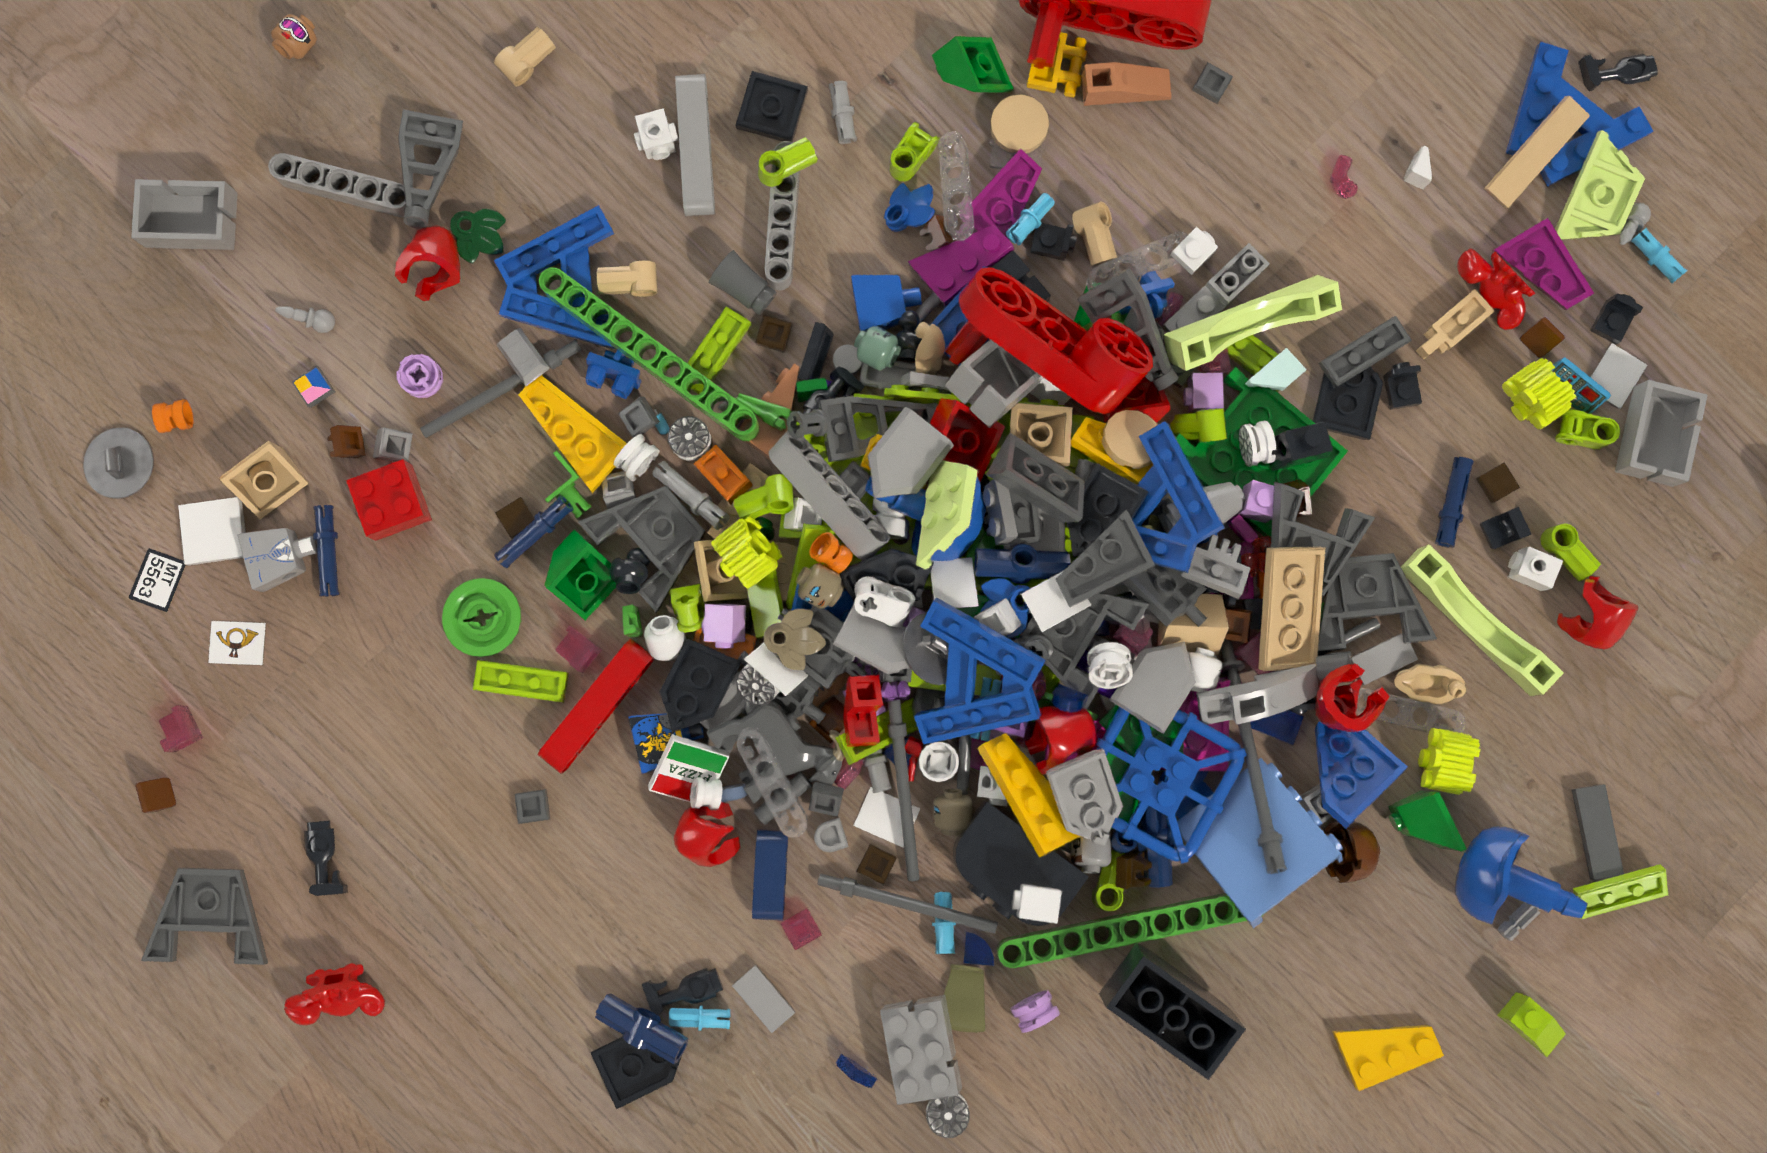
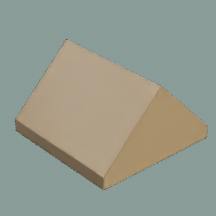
M1017 403L1011 408L1010 433L1063 467L1069 466L1072 407Z
M267 441L219 477L220 481L259 519H262L309 484L285 450L270 441Z
M713 540L694 542L704 603L722 604L749 599L747 588L741 583L739 578L735 575L728 577L721 569L720 562L723 561V558L713 548L711 544Z
M1202 593L1198 597L1195 606L1208 617L1199 627L1186 614L1177 617L1167 627L1159 620L1157 647L1185 641L1187 652L1195 653L1196 648L1199 647L1214 651V655H1218L1229 629L1222 595Z

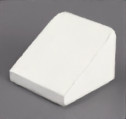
M1425 145L1413 156L1403 178L1405 182L1420 189H1424L1432 180L1429 149Z
M793 498L794 508L792 511L785 513L783 526L785 529L802 531L804 523L821 525L822 518L805 499Z
M1006 598L974 616V618L979 619V622L1003 636L1014 632L1021 626L1020 620Z

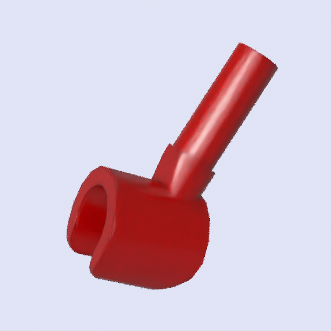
M912 736L909 737L905 745L906 753L911 755L908 765V777L911 782L914 781L916 763L923 748L922 741Z

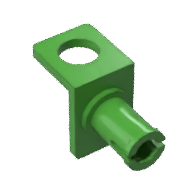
M556 450L553 454L572 477L549 495L545 501L550 503L555 498L558 499L559 496L565 497L567 499L565 505L571 503L574 509L572 513L577 519L583 515V512L577 507L576 503L585 512L592 506L587 503L574 487L576 485L574 482L580 478L579 475Z

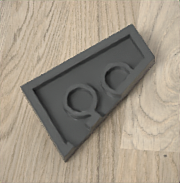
M1127 509L1056 578V582L1069 608L1155 566Z

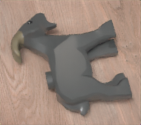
M746 700L745 710L747 715L738 720H728L707 731V735L717 750L721 748L728 751L729 754L738 739L751 738L755 747L763 758L738 774L747 785L744 787V790L753 803L757 802L761 798L764 789L777 779L815 767L816 773L808 779L809 782L818 781L832 786L844 759V754L835 739L841 735L838 731L833 729L829 731V736L835 742L834 748L807 743L797 731L801 726L792 713L787 715L779 704L772 701L765 705H754Z

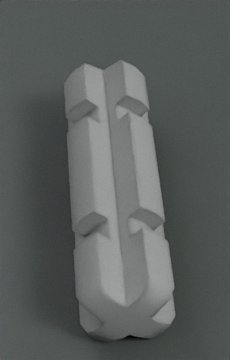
M1524 902L1509 916V921H1504L1498 927V932L1506 940H1513L1519 934L1518 930L1526 928L1540 914L1539 910L1541 909Z

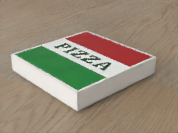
M672 734L649 781V791L690 802L694 778L700 777L708 782H711L713 779L718 780L730 757L729 753L726 750H717L716 747Z

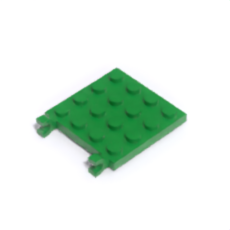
M1235 367L1223 380L1227 386L1240 392L1224 411L1227 439L1199 442L1194 447L1180 433L1176 437L1200 483L1207 487L1231 482L1234 486L1239 485L1243 490V486L1252 480L1273 486L1274 482L1283 484L1302 480L1309 486L1311 497L1346 455L1348 450L1329 435L1333 451L1327 458L1276 471L1271 470L1270 463L1264 464L1262 461L1256 466L1248 467L1242 458L1239 446V429L1241 425L1251 424L1256 426L1258 422L1267 421L1271 425L1275 437L1282 432L1315 423L1276 390L1260 386L1248 387L1245 383L1249 379ZM1281 444L1282 453L1286 455V447L1284 444ZM1242 517L1271 542L1272 519L1263 523Z

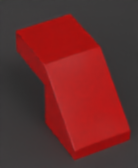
M879 675L852 676L847 679L843 713L847 747L877 745L880 742L876 711L883 706Z

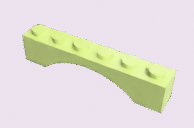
M1316 275L1168 332L1163 336L1169 363L1187 371L1214 360L1228 346L1250 335L1282 325L1317 320L1342 310L1338 282Z
M1429 544L1418 548L1401 566L1406 578L1529 696L1544 695L1562 676L1564 672L1542 651L1519 637L1491 614L1468 590L1453 567Z

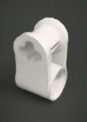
M869 576L859 579L854 588L856 595L854 606L856 611L863 616L882 621L892 627H901L904 624L916 600L909 590ZM863 602H866V608L863 607Z

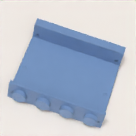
M1262 758L1258 759L1274 830L1278 834H1282L1283 842L1280 844L1287 870L1280 872V869H1277L1278 873L1268 874L1266 872L1267 868L1262 847L1258 846L1257 842L1262 831L1248 768L1242 771L1236 778L1222 804V807H1224L1221 814L1217 813L1198 850L1195 852L1196 857L1253 928L1263 922L1261 917L1263 914L1334 860H1337L1339 863L1343 861L1340 852L1343 847L1333 834L1325 835L1320 829L1322 822L1311 809L1308 812L1305 811L1299 804L1302 798L1292 786L1286 788L1279 780L1283 777L1273 763L1267 765ZM1199 804L1177 821L1181 837L1186 844L1206 809L1202 804Z

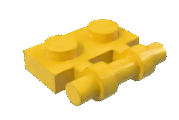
M1061 32L1053 67L1044 66V69L1034 67V64H1031L1027 88L1055 93L1057 82L1066 85L1065 96L1075 97L1077 87H1080L1082 80L1080 75L1081 66L1086 61L1087 51L1085 50L1086 39L1077 37L1075 38L1074 46L1065 45L1067 33ZM1062 58L1070 60L1069 71L1060 70Z

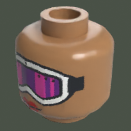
M293 14L285 15L271 31L272 46L286 59H302L317 41L313 31L315 26L303 15L299 17Z

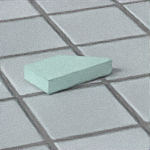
M1286 348L1245 384L1248 387H1269L1271 390L1283 391L1303 374L1306 368Z

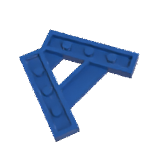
M1540 42L1536 46L1506 154L1514 155L1565 96H1570L1590 115L1577 130L1582 136L1566 143L1540 172L1547 187L1581 170L1598 131L1603 130L1609 135L1608 139L1619 151L1650 135L1653 129L1640 106L1613 119L1561 77L1569 50Z
M599 205L494 260L507 284L499 311L501 317L607 348H615L548 297L538 295L536 275L561 262V271L593 293L588 248L614 234ZM576 298L572 303V307L583 305L585 298ZM600 315L596 319V324H605L609 315Z
M1164 421L1138 436L1153 466L1137 484L1149 493L1132 521L1154 564L1188 573L1197 543L1225 527L1169 424ZM1169 492L1181 515V518L1168 534L1140 527Z
M936 598L932 602L920 627L949 643L945 706L917 712L914 716L923 744L1039 719L1041 712L1032 685L1046 660L943 600ZM977 660L1003 674L1002 693L974 699Z

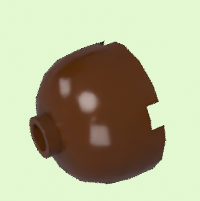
M1338 821L1330 823L1324 830L1325 835L1333 834L1342 845L1343 849L1340 852L1343 861L1339 863L1337 860H1334L1325 867L1327 873L1331 877H1337L1339 879L1337 882L1350 883L1366 879L1376 869L1380 857V846L1374 833L1367 826L1355 821L1347 828L1343 827Z

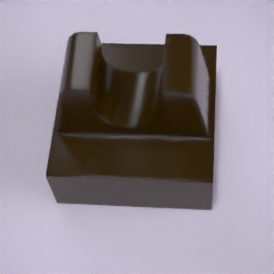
M1133 850L1117 857L1115 887L1126 890L1131 887H1144L1151 884V879L1143 876L1144 870L1152 868V863L1144 858V852Z

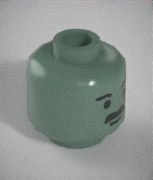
M872 326L866 332L862 330L854 343V346L857 348V359L879 371L886 367L891 368L901 350V347L898 346L897 337L878 326Z

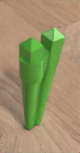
M741 393L738 394L736 400L750 409L755 415L762 418L765 423L780 431L786 429L785 422L780 418L787 419L791 413L789 408Z

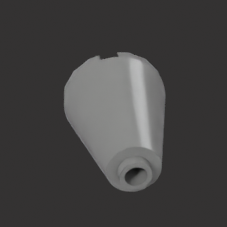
M1231 482L1203 487L1223 524L1243 509L1242 502H1245V496L1239 485L1234 486ZM1170 494L1165 495L1156 506V508L1162 506L1163 514L1158 515L1164 532L1167 534L1181 518Z

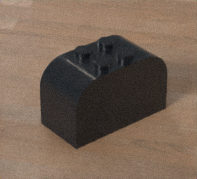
M983 801L978 807L970 823L956 838L953 846L954 863L960 874L970 883L967 888L983 901L987 896L995 901L992 906L1007 919L1014 915L1020 921L1029 925L1043 926L1051 922L1023 919L1017 916V910L1012 909L1014 891H1020L1021 884L1059 889L1061 891L1059 918L1088 879L1086 874L1054 851L1039 858L1023 828L986 801Z
M1139 943L1134 944L1099 992L1108 1010L1207 1080L1211 1078L1246 1030L1238 1017L1224 1003Z

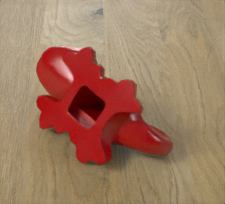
M1469 248L1465 250L1457 263L1460 277L1468 284L1479 282L1480 295L1492 308L1500 309L1496 317L1499 328L1512 330L1519 326L1526 313V304L1522 294L1531 297L1535 292L1496 252L1491 254L1492 267L1474 249Z
M350 963L336 970L318 969L314 974L308 975L306 983L314 988L305 990L302 994L290 996L285 1001L284 1010L292 1022L298 1025H311L317 1022L321 1012L342 1017L352 1014L360 1007L365 1014L377 1016L385 1007V999L377 988L357 980L358 976L364 971L363 965Z

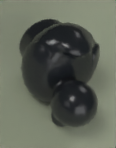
M908 310L898 320V323L903 328L902 331L895 335L898 339V346L901 347L898 358L916 362V350L922 338H918L914 330L920 324V318L915 311Z
M633 548L627 553L626 559L617 557L611 563L609 569L610 577L616 583V589L620 593L635 594L639 592L641 584L648 577L646 566L650 564V560L647 559V555L641 548Z

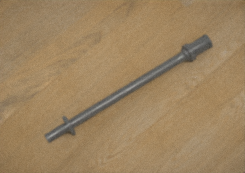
M1224 639L1221 646L1224 660L1221 674H1227L1230 686L1241 684L1239 671L1245 668V663L1242 660H1236L1232 640ZM1250 722L1238 724L1242 745L1247 754L1245 759L1262 831L1257 842L1258 846L1262 847L1267 868L1266 872L1268 874L1278 873L1277 869H1280V872H1284L1287 870L1280 844L1283 842L1282 834H1278L1273 827Z

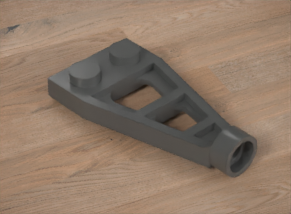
M403 109L398 135L406 202L403 221L412 228L422 229L428 226L429 212L459 152L463 128L462 120ZM417 144L439 148L442 153L434 165L420 163L415 160L414 146ZM413 173L433 176V181L428 191L413 188Z
M1130 267L1084 293L1077 299L1092 324L1100 318L1112 319L1113 313L1126 306L1132 307L1139 321V327L1134 332L1139 337L1142 335L1147 336L1154 350L1152 355L1153 367L1145 377L1150 382H1153L1158 391L1167 388L1178 380L1179 377L1169 363L1147 295Z
M852 396L820 400L817 402L818 409L825 412L828 420V429L823 435L828 462L853 459L865 455L870 439L874 436L864 440L857 438L853 419L855 413L873 414L876 417L878 432L875 435L883 436L888 430L885 412H902L907 407L930 423L938 404L936 402L920 404Z

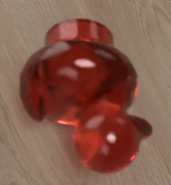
M1269 535L1258 536L1251 543L1254 546L1253 553H1245L1241 556V564L1250 567L1249 574L1251 577L1256 576L1257 569L1265 573L1266 548H1271L1272 537Z

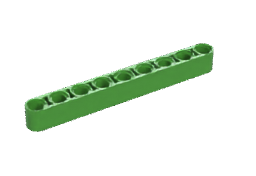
M550 267L541 273L539 277L541 289L551 301L739 440L750 441L758 435L760 426L755 414L734 397L560 269ZM553 281H562L559 288L555 290L549 289ZM576 298H585L583 305L572 307V303ZM600 315H609L605 324H596V319ZM632 332V337L629 341H619L622 333ZM646 350H656V355L652 359H642ZM670 367H680V372L676 377L669 378L666 376V372ZM695 384L704 385V390L699 395L689 394L691 387ZM725 401L728 403V407L724 412L716 413L713 411L717 402ZM750 419L752 420L751 428L746 431L737 429V425L741 420Z
M1222 893L1007 937L998 943L997 956L1004 966L1018 968L1247 920L1227 894ZM1225 901L1228 906V912L1224 917L1218 918L1215 915V906L1219 902ZM1189 908H1196L1198 911L1197 920L1192 924H1187L1184 919L1185 912ZM1159 914H1166L1168 917L1167 927L1157 930L1154 925L1155 918ZM1130 920H1136L1139 925L1138 932L1133 936H1127L1124 932V926ZM1100 926H1106L1109 930V936L1103 942H1097L1094 939V932ZM1070 932H1075L1079 936V942L1073 948L1064 946V937ZM1040 938L1047 939L1049 942L1048 951L1044 954H1037L1033 950L1035 941ZM1008 945H1016L1019 948V955L1014 960H1006L1003 957L1004 948Z

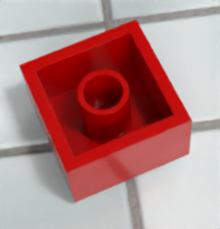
M941 398L929 424L946 436L954 445L943 461L968 465L978 470L977 477L981 481L991 460V454L994 453L1005 426L996 422L989 428L970 410L969 406L957 400Z
M404 459L346 480L365 536L377 541L432 520L413 465Z

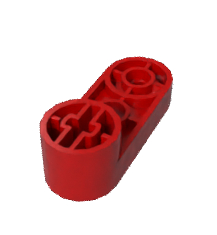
M1018 0L1020 7L1026 13L1037 18L1027 63L1034 64V67L1044 69V66L1053 67L1062 25L1166 49L1188 50L1198 47L1203 42L1212 0Z
M991 267L981 268L960 293L959 305L968 321L945 349V352L951 356L949 360L958 366L959 363L964 362L981 348L989 338L1075 401L1094 412L1102 414L1113 412L1153 367V357L1149 348L1129 327L1113 319L1100 318L1087 331L1014 277Z

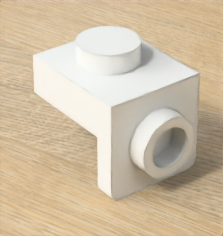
M1196 227L1170 255L1192 275L1214 254L1218 246L1208 232L1201 231Z

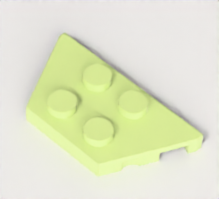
M1603 130L1597 132L1555 227L1561 240L1621 234L1645 180L1636 167L1631 166L1629 158L1622 150L1618 151L1608 139L1609 135Z
M942 460L930 476L925 493L924 515L921 519L922 529L916 560L917 566L925 570L932 565L931 556L935 551L939 549L945 552L954 539L970 526L978 470L968 465Z

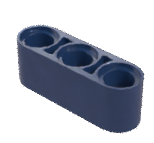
M757 830L752 919L783 921L788 831Z

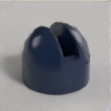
M1117 830L1111 836V847L1120 854L1130 852L1138 843L1133 839L1126 840L1122 837V833Z

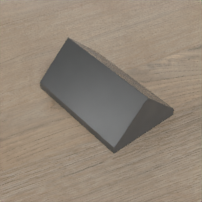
M1010 433L986 475L1059 522H1079L1083 516L1085 481Z

